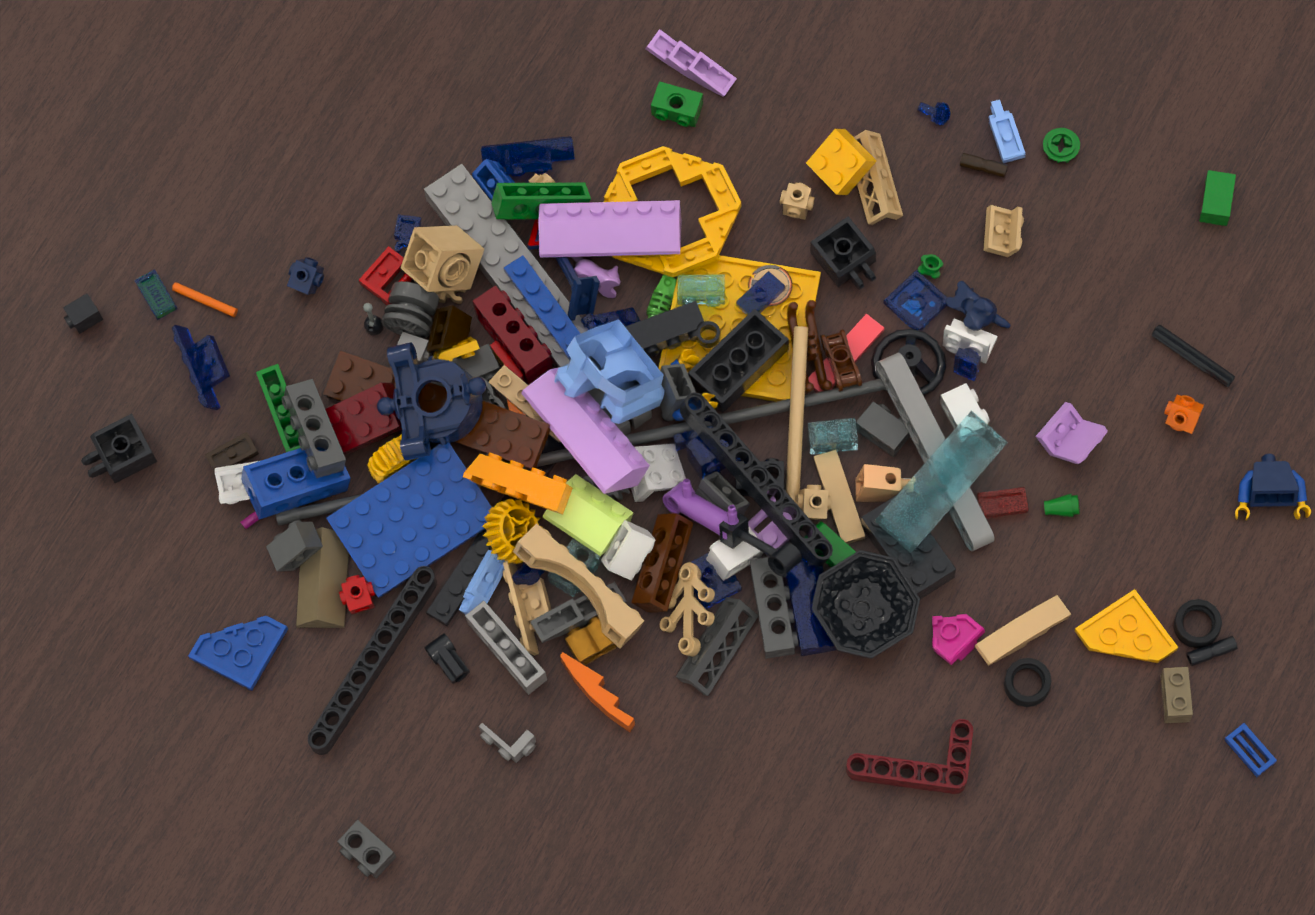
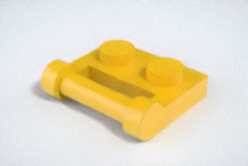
M470 336L446 350L433 352V356L435 359L449 361L459 356L465 359L475 355L474 351L480 348L477 340Z

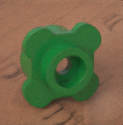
M923 255L918 272L921 275L926 274L934 279L939 278V270L943 266L942 260L936 255Z

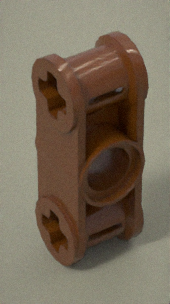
M844 329L833 335H820L822 347L831 366L838 391L841 392L843 388L854 385L862 386L860 372L854 362Z

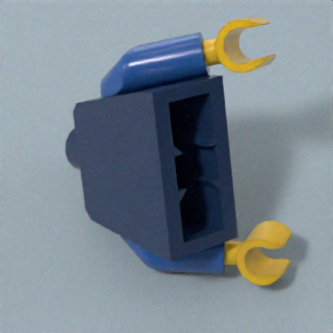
M1273 454L1263 455L1261 462H1255L1253 470L1248 471L1240 481L1238 493L1240 506L1235 511V518L1238 519V512L1240 510H1244L1247 513L1246 520L1249 518L1250 510L1247 507V503H1250V507L1296 506L1297 502L1298 507L1294 510V517L1299 520V510L1302 509L1305 511L1306 518H1308L1311 514V509L1308 505H1305L1307 494L1304 479L1295 470H1291L1290 464L1287 461H1276Z

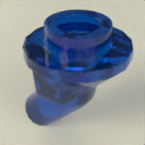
M920 102L917 109L930 115L931 121L937 125H944L949 120L951 114L948 104L943 102H937L935 107Z

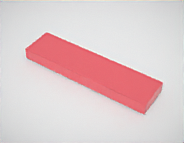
M868 314L846 336L855 363L884 332V327ZM828 358L823 361L826 377L832 383L833 388L836 383ZM815 370L808 380L809 383L814 385V391L822 392L824 390L818 384Z

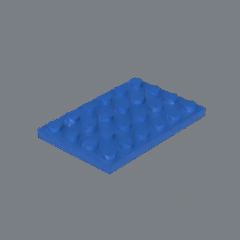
M449 442L446 445L439 444L430 450V456L416 459L326 518L366 580L372 582L373 590L378 598H381L410 579L418 567L430 566L485 530L482 527L487 523L484 517L489 514L488 510L492 506L478 485L463 477L467 469Z

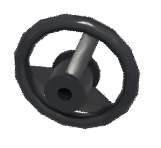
M914 329L896 330L885 336L878 343L871 359L872 373L875 379L881 378L877 371L876 363L881 360L883 351L890 343L906 338V345L901 347L898 352L904 357L913 376L919 375L928 382V384L920 388L923 396L934 391L943 380L946 370L945 353L938 341L927 333ZM916 339L922 340L930 346L936 355L937 368L935 374L922 360L921 351L915 346Z

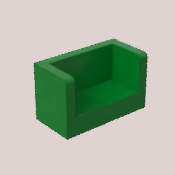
M1208 170L1205 178L1206 185L1200 222L1227 226L1230 218L1236 174Z

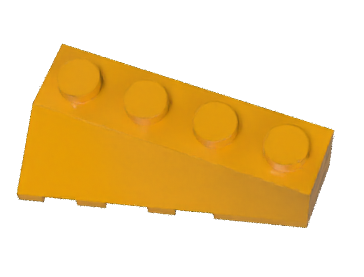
M490 452L488 456L479 454L463 474L464 478L477 485L562 515L573 489L566 484L567 480L556 475L552 479L545 477L546 472L533 467L531 471L523 469L524 464L510 460L509 464L501 461L503 457Z

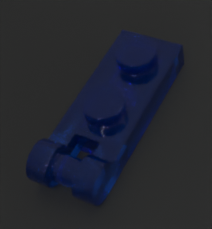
M631 307L598 315L588 314L581 319V323L585 328L591 330L616 320H620L624 326L639 322L640 319L634 308Z

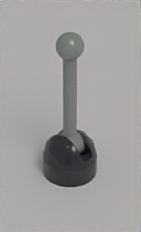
M365 303L363 309L368 314L364 322L365 330L370 335H378L384 327L381 318L372 314V304Z

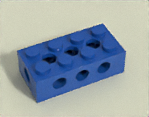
M299 448L243 466L241 480L260 520L348 491L350 476L346 467L344 466V471L316 478L314 471H310L308 468L306 451H302ZM316 448L318 451H325L324 448Z

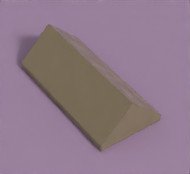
M321 527L316 529L323 547L300 565L296 627L345 628L346 605L342 604L339 591H343L341 584L345 583V579L348 578L349 552L334 530Z

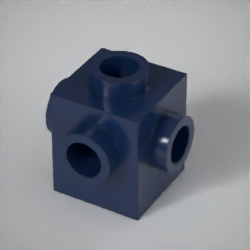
M309 257L296 260L289 269L290 278L287 286L307 295L315 294L317 287H320L324 280V274H322L324 267L319 266L317 260Z

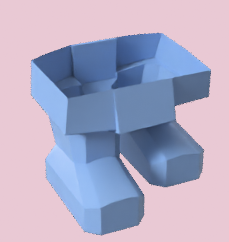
M620 320L595 327L573 338L566 349L571 359L568 364L558 368L554 379L555 383L560 381L565 387V396L574 398L594 388L602 390L605 394L600 408L604 409L606 407L612 415L610 421L621 424L660 406L665 392L661 385L664 375Z

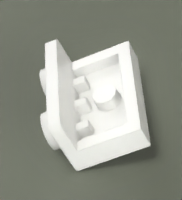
M255 462L215 468L220 504H235L239 501L250 499L242 483L241 476L243 466Z

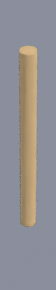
M803 326L794 327L785 490L794 502L800 490L808 327Z

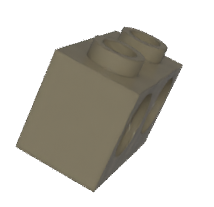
M1188 667L1163 668L1160 678L1165 723L1190 722L1193 710Z

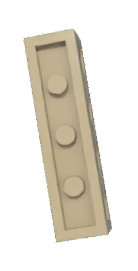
M865 130L854 138L861 142L862 146L877 160L857 184L867 222L869 225H874L886 217L897 220L903 216L881 135ZM869 182H872L874 186L871 196L867 194ZM875 202H877L881 212L874 216L872 210Z

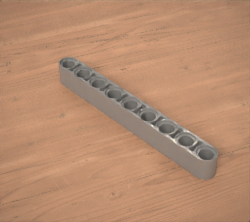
M898 352L876 363L877 371L967 548L970 551H975L994 542L992 529L904 357Z

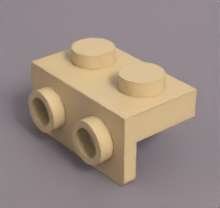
M994 205L987 207L984 251L1005 257H1010L1019 251L1022 245L1021 227L1024 222L1021 207H1016L1013 210Z

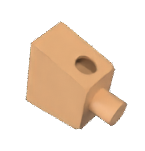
M864 464L855 479L856 502H886L900 492L912 493L913 479L901 478L900 468Z

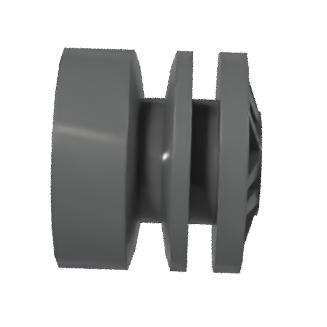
M395 282L392 285L388 298L390 304L384 310L385 314L381 320L382 325L399 335L405 332L420 338L428 337L429 327L433 323L430 316L436 313L440 300L439 296L435 292H427L419 284Z

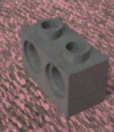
M359 820L337 841L341 847L339 852L349 861L352 858L359 863L357 868L367 877L371 874L377 879L396 858L394 852ZM353 839H362V844L360 847H350V843ZM371 855H380V860L378 863H368V859Z

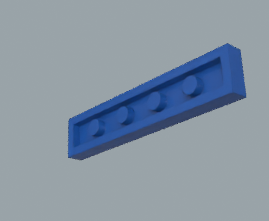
M524 255L505 266L504 271L570 361L571 357L566 349L573 338L581 333Z

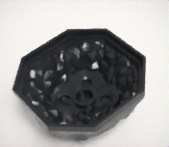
M859 550L818 576L811 610L837 651L872 659L913 633L920 598L893 557Z

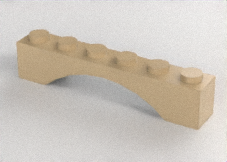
M536 524L517 542L513 553L530 568L555 573L569 580L588 597L599 617L602 633L620 649L639 631L645 621L641 618L639 612L631 609L623 602L619 594L613 593L601 578L593 575L582 561L574 558L564 545L554 540L548 530Z

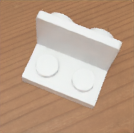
M954 318L951 326L946 325L944 329L942 346L949 352L966 355L973 362H983L986 364L997 341V336L984 330L973 331L967 328L964 322Z
M674 444L635 447L650 465L638 486L631 487L635 502L644 501L654 491L671 490L686 479Z

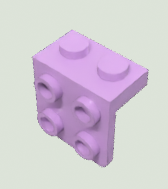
M1065 402L1035 437L1050 456L1079 464L1102 441L1108 430L1103 425L1083 420L1073 405Z

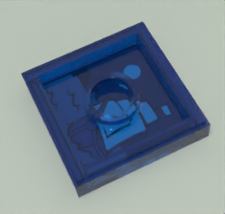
M916 269L884 299L883 303L911 329L921 331L947 306V297Z

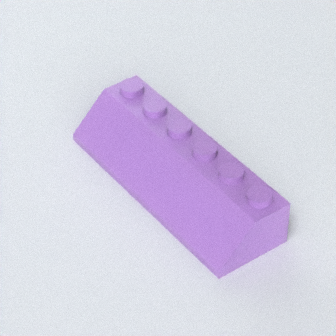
M680 200L540 204L538 220L540 257L680 254L682 221Z
M558 368L548 370L523 389L521 394L543 421L550 424V429L603 494L638 486L650 465L615 423L610 421V417L600 408V404L595 401L589 392L574 398L565 396V387L560 381L554 382Z

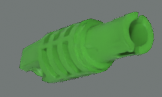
M667 275L662 276L646 311L648 318L669 311L676 285L675 278Z

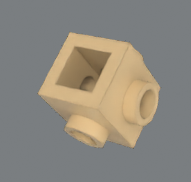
M789 183L787 191L783 190L780 198V204H783V215L806 220L808 210L812 211L815 197H811V188L803 183Z
M807 485V489L799 490L795 503L809 519L824 520L827 519V510L831 508V496H828V490H821V485Z

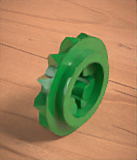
M1066 128L1051 130L1043 140V151L1047 154L1049 160L1053 159L1057 163L1065 161L1068 163L1071 159L1076 158L1080 150L1078 136ZM1061 139H1064V146L1068 148H1063V151L1059 152L1058 146L1055 145H1059Z

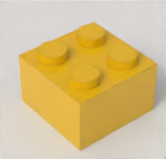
M834 129L806 164L836 195H848L877 160L846 129Z

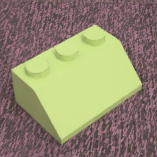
M575 474L566 482L573 489L563 515L547 509L543 514V518L601 556L608 549L624 520L631 522L634 512L607 494H603L601 490Z

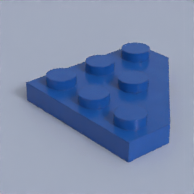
M268 616L259 617L252 622L240 623L224 628V630L200 635L188 657L252 691L286 634L288 627Z

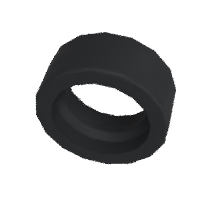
M1195 599L1189 600L1179 608L1173 626L1176 636L1183 644L1188 647L1200 648L1210 645L1215 641L1220 633L1222 620L1219 611L1213 604L1205 600ZM1198 610L1209 615L1212 621L1211 631L1204 637H1195L1187 633L1183 625V620L1187 613Z
M1032 658L1019 659L1007 669L1004 680L1005 693L1011 701L1019 706H1036L1043 702L1049 694L1052 682L1051 675L1047 667L1039 660ZM1022 669L1034 670L1042 679L1041 689L1033 696L1021 695L1014 688V676Z

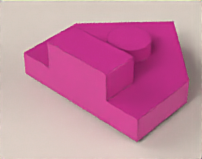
M960 614L954 617L932 616L933 650L950 665L957 659L962 661L975 648L977 640L985 633L984 628L967 614Z

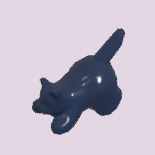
M964 281L958 282L955 297H948L946 299L949 307L966 315L963 322L967 328L973 331H979L992 322L1003 328H1010L1011 326L1008 321L996 314V305L991 300L980 297L974 292V288H970Z

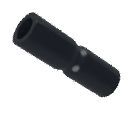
M1230 636L1211 645L1187 652L1186 656L1189 664L1195 666L1213 657L1237 650L1238 647L1234 637Z

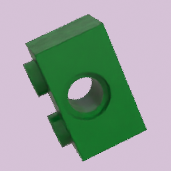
M659 81L651 103V114L662 121L671 120L683 127H695L703 106V93ZM674 104L681 105V107L677 109L672 108L671 106H673Z

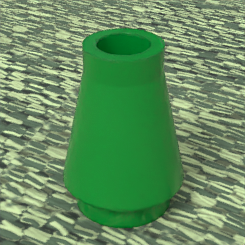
M1067 494L1044 501L1045 515L1074 517V515L1080 514L1078 495L1072 496V494Z

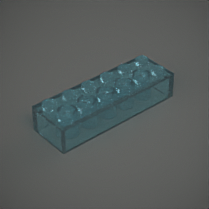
M971 410L874 521L910 553L913 552L1008 442Z

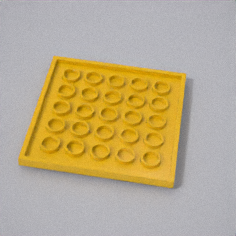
M719 255L716 261L677 276L670 310L696 301L704 322L712 321L719 326L720 341L754 309L789 339V350L741 396L775 402L790 399L793 347L787 321V309L791 302H796L798 304L796 313L798 326L807 327L805 307L809 300L816 302L821 272L776 265L789 273L793 286L790 296L783 303L775 306H765L757 303L749 293L751 288H748L750 276L754 278L752 273L758 268L776 264ZM706 329L701 333V337L705 340H711L716 336V333L711 329ZM687 340L682 342L677 348H665L661 353L659 370L664 365H670L676 359L680 360L684 349L695 351V356H698L699 361H701L714 347L705 348L697 340ZM688 363L685 364L687 372L694 367Z

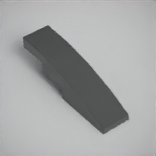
M615 581L607 585L613 593L619 594L623 602L627 604ZM583 595L576 600L570 599L533 619L530 623L541 642L544 643L569 633L574 628L589 624V621L598 615L588 597Z

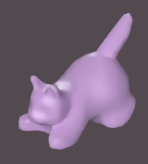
M572 257L577 262L574 271L578 278L597 276L600 281L598 291L607 298L616 297L617 293L613 288L621 283L618 266L606 270L591 260L584 259L583 257Z

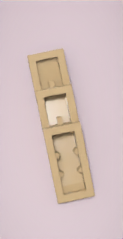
M1058 595L984 638L975 645V648L989 666L1025 647L1028 642L1045 634L1051 627L1068 619L1071 613Z

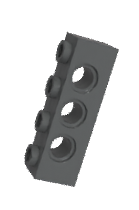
M313 379L286 386L284 396H282V403L285 410L290 412V423L293 430H297L299 434L298 442L302 451H306L309 470L314 471L316 478L344 471L346 458ZM300 407H306L309 410L304 411ZM309 427H314V428H316L317 430H316V431H311V430H309L308 428H309ZM321 447L325 451H318L316 448Z
M768 557L750 560V570L765 657L768 659L795 654L794 646H799L797 632H792L790 623H794L793 609H788L786 600H790L788 585L784 586L782 579L786 575L778 576L768 565ZM767 580H774L777 585L773 588H768L764 583ZM775 602L780 604L781 608L777 611H772L768 608L769 604ZM780 625L785 628V631L781 634H776L772 631V628Z

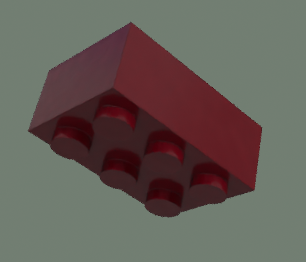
M394 383L377 384L325 409L343 454H352L402 431L401 421L398 419L395 411L389 416H384L377 410L379 399L383 397L393 399L394 389H396Z

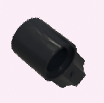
M445 633L424 647L433 662L441 667L452 684L460 682L470 673L469 669L455 652L454 645Z

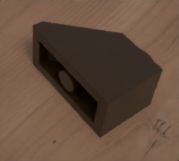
M453 305L436 309L427 352L432 353L446 350L467 339L472 317Z

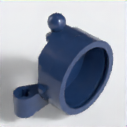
M412 342L387 348V357L395 377L396 389H394L393 399L389 397L379 399L377 410L384 416H389L395 411L398 419L401 421L402 440L400 441V448L404 460L430 456V442L446 445L447 442H455L466 436L479 420L482 411V394L486 390L485 380L481 377H473L452 361L435 359L434 356H430L428 361L418 364L416 349ZM440 382L447 391L445 405L436 412L427 413L420 408L418 402L419 393L426 384Z

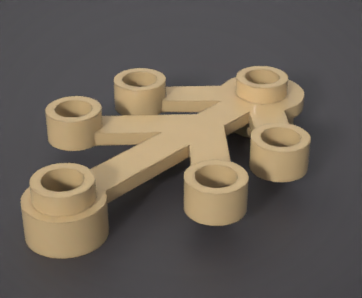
M688 562L680 568L678 574L679 581L674 587L668 609L675 607L676 599L683 590L684 597L670 617H663L661 619L660 628L662 631L673 632L677 622L684 614L683 638L680 639L678 647L682 654L693 657L699 653L701 648L699 639L693 637V611L698 615V622L700 624L710 626L714 622V614L707 611L694 597V588L698 591V598L705 602H711L714 599L715 592L702 582L701 570L698 566Z

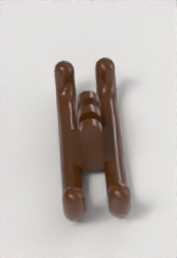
M809 300L805 307V318L808 327L807 362L814 361L818 384L822 390L827 391L832 388V383L826 377L815 321L816 302ZM791 302L787 309V321L792 347L794 327L798 326L796 316L798 304L796 302ZM806 370L805 393H810L813 391L814 385L809 383Z

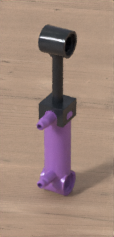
M684 479L683 482L677 484L663 496V503L671 513L679 514L681 512L720 535V542L734 549L744 541L770 556L768 557V565L778 576H785L802 561L800 551L793 544L785 543L782 547L775 549L749 533L748 518L738 513L734 505L728 506L727 512L695 494L689 479Z

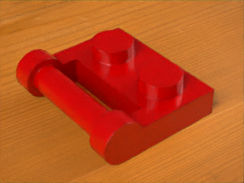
M388 246L359 279V283L381 299L384 304L389 305L390 291L386 293L384 289L401 271L404 257ZM405 273L398 282H411L412 278Z

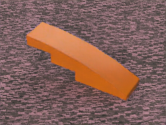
M562 652L560 655L562 664L587 698L607 717L628 732H631L635 726L634 718L618 709L620 705L619 697L602 688L605 684L604 677Z

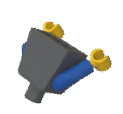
M684 349L680 360L676 359L670 365L661 367L660 371L664 375L661 385L665 392L660 408L662 410L661 416L666 421H673L674 419L676 421L684 420L680 414V406L688 394L696 392L685 368L686 363L694 366L699 361V357L695 356L696 352L691 349ZM709 393L702 394L715 409L718 403L710 401L715 395ZM688 403L692 410H697L694 404Z

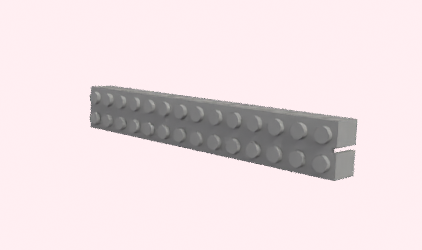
M460 164L424 188L426 200L445 225H457L484 248L478 268L493 287L496 285L500 292L504 290L511 299L510 305L513 309L518 308L525 318L523 322L527 327L531 325L538 334L537 340L540 344L545 343L552 353L550 357L554 362V367L559 368L568 364L569 359L507 276L504 267L524 255L567 316L570 302L505 219H496L490 199L463 164ZM576 315L575 320L572 322L578 331L584 333L590 330L580 315ZM596 388L588 391L601 406L605 392ZM605 407L603 410L611 419L612 415ZM647 411L632 418L631 421L634 429L651 419L652 411ZM628 420L621 424L615 423L624 435H628L631 432Z

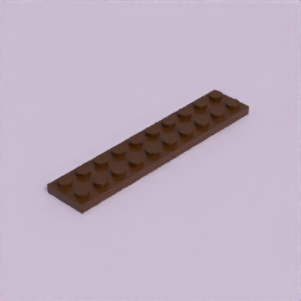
M340 351L323 394L343 401L380 383H394L396 388L393 370ZM434 383L426 384L419 393L418 402L420 408L427 413L440 410L447 400L446 388ZM483 401L482 411L474 428L466 436L455 442L487 454L490 452L503 457L502 459L509 462L510 460L524 464L523 467L532 469V467H537L551 429L550 424Z

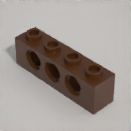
M678 513L657 515L652 536L655 538L654 547L644 559L632 598V604L646 612L668 611L693 527L692 521Z

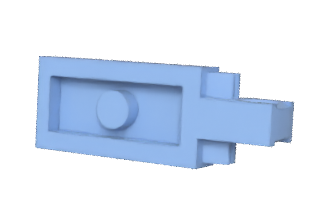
M1000 100L991 102L990 109L992 115H989V124L1002 162L1007 163L1025 158V150L1012 113L1009 110H1003Z
M491 550L486 552L463 596L465 599L459 608L465 615L481 602H489L503 576V570H505L503 562L505 561L497 560V554H491Z

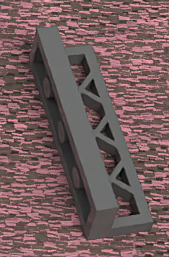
M726 597L714 615L713 624L707 626L699 639L701 643L699 653L693 657L688 656L676 678L683 683L691 684L703 695L708 696L758 618V615L740 599ZM743 611L749 617L744 625L739 626L738 617ZM729 632H733L734 641L731 645L726 646L725 637ZM721 651L720 663L713 666V656L716 652ZM704 672H708L709 680L704 687L698 680Z

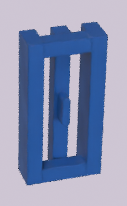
M1245 723L1224 739L1256 777H1259L1261 773L1265 772L1277 761ZM1243 732L1268 762L1264 763L1239 733ZM1234 737L1242 745V747L1249 753V755L1256 761L1260 768H1258L1253 763V761L1247 756V754L1233 740Z

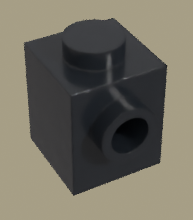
M88 293L63 307L67 314L63 318L70 329L75 327L79 334L103 320Z

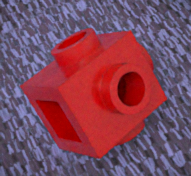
M359 575L346 578V582L341 584L343 591H339L342 604H347L349 612L353 615L375 608L372 596L376 594L373 590L372 582L367 583L365 577L360 578Z

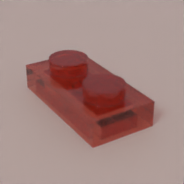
M1025 487L977 493V501L985 518L1028 513L1029 508Z

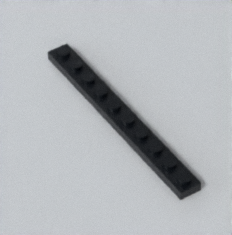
M548 435L542 454L566 449L561 441L558 443ZM556 463L539 466L536 469L546 472L545 477H547ZM504 495V497L502 498L501 501L504 502L505 500H508V499H513V500H519V499L514 498V497H511V496H508V495ZM486 529L478 534L426 612L427 615L445 626L449 625L465 599L463 597L465 590L488 550L492 551L491 546H486L488 538L483 536L487 532Z

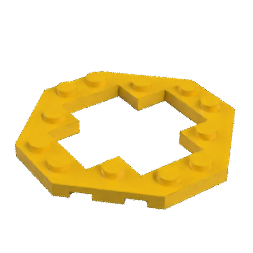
M662 146L620 163L613 182L610 183L603 202L638 201L631 185L673 169L681 187L703 179L718 211L698 219L706 238L681 247L680 254L612 256L615 259L674 278L717 260L741 209V201L723 165L715 162L710 164L702 161L699 157L686 153L682 155Z

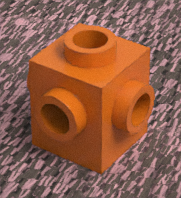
M1177 394L1174 402L1169 401L1164 414L1168 415L1165 424L1170 425L1176 431H1186L1192 434L1204 405L1196 402L1190 396H1180Z

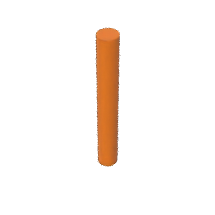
M177 282L172 287V291L229 316L235 317L238 312L237 308Z

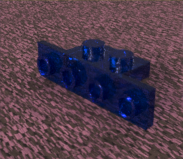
M571 136L481 147L482 162L486 159L499 162L502 167L506 168V175L511 174L512 176H522L527 172L546 173L548 170H552V162L575 159Z
M174 325L172 327L174 341L179 346L182 360L188 367L190 380L195 385L199 394V402L206 408L220 409L213 387L230 377V374L214 336L207 335L194 344L188 328Z

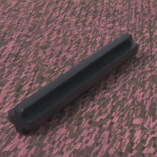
M1158 325L1152 333L1154 338L1225 387H1229L1235 379L1232 373L1162 325Z

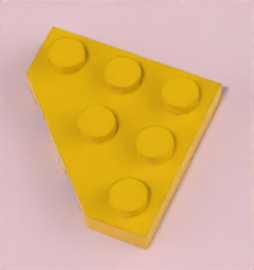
M1135 589L1075 628L1076 634L1089 651L1159 663L1178 650L1176 643Z

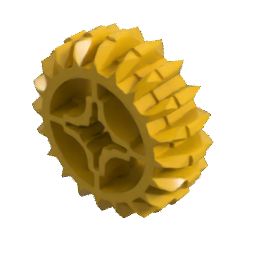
M402 434L379 447V450L370 457L367 466L371 476L377 483H381L416 460H404L400 448Z
M513 499L498 502L488 510L489 514L484 517L487 521L482 526L487 530L483 535L488 538L486 546L492 547L491 554H497V560H504L509 564L522 563L523 561L513 553L514 546L532 527L538 524L540 518L534 516V509L529 510V503L522 504L521 500Z

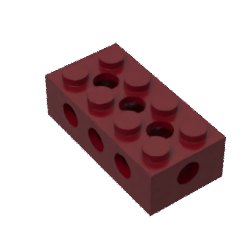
M495 285L473 300L476 317L494 342L498 341L523 373L526 384L529 385L552 369V364L554 363L550 357L552 353L545 343L540 344L537 340L538 334L531 325L527 327L523 322L525 318L518 308L513 309L510 305L511 299L504 290L500 292Z

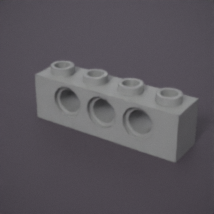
M485 601L465 615L468 625L528 695L547 681L546 672Z

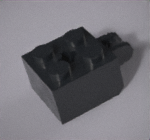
M849 216L810 242V253L837 287L851 280L857 289H862L864 287L863 281L857 275L861 271L870 282L876 279L875 274L869 267L876 262V251Z
M132 413L94 432L90 438L97 450L84 456L81 460L83 465L87 466L102 459V463L88 470V475L93 478L108 471L114 483L157 462Z

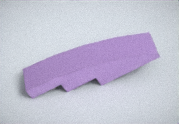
M660 29L645 48L679 73L722 97L725 96L737 79L701 51L696 53L682 41L676 42Z

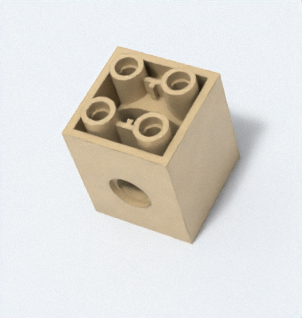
M457 225L414 227L401 269L427 292L471 289L484 248Z

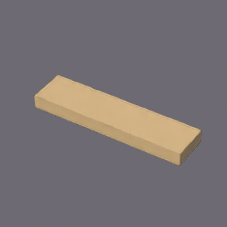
M837 450L813 456L823 489L828 490V496H831L830 510L839 537L847 544L865 539V533Z

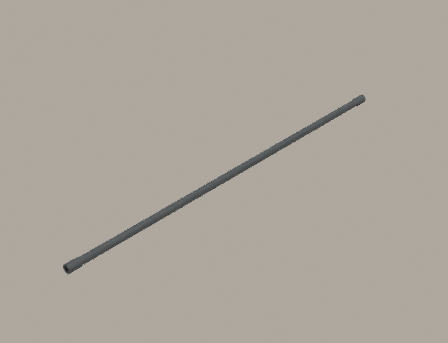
M880 378L862 382V386L859 387L854 385L843 388L841 392L835 388L805 395L804 408L887 389ZM790 399L719 415L727 424H733L790 411ZM704 421L706 427L713 428L710 422ZM682 422L625 436L634 446L695 431L687 422ZM567 449L543 453L540 456L537 467L575 458ZM362 494L300 508L296 507L276 514L278 526L336 512Z

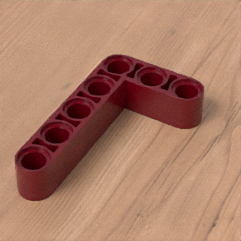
M958 719L952 724L946 765L855 753L847 760L846 773L848 777L855 781L959 794L965 789L967 784L973 726L966 719ZM958 728H964L967 730L968 735L959 737L955 731ZM962 752L965 755V759L956 761L952 754ZM855 762L863 764L864 769L856 772L850 766ZM878 766H885L889 772L885 775H879L875 769ZM909 769L913 772V776L911 778H903L900 775V771ZM928 772H933L937 775L938 779L930 782L925 779L924 775ZM959 776L963 782L959 785H953L949 778Z

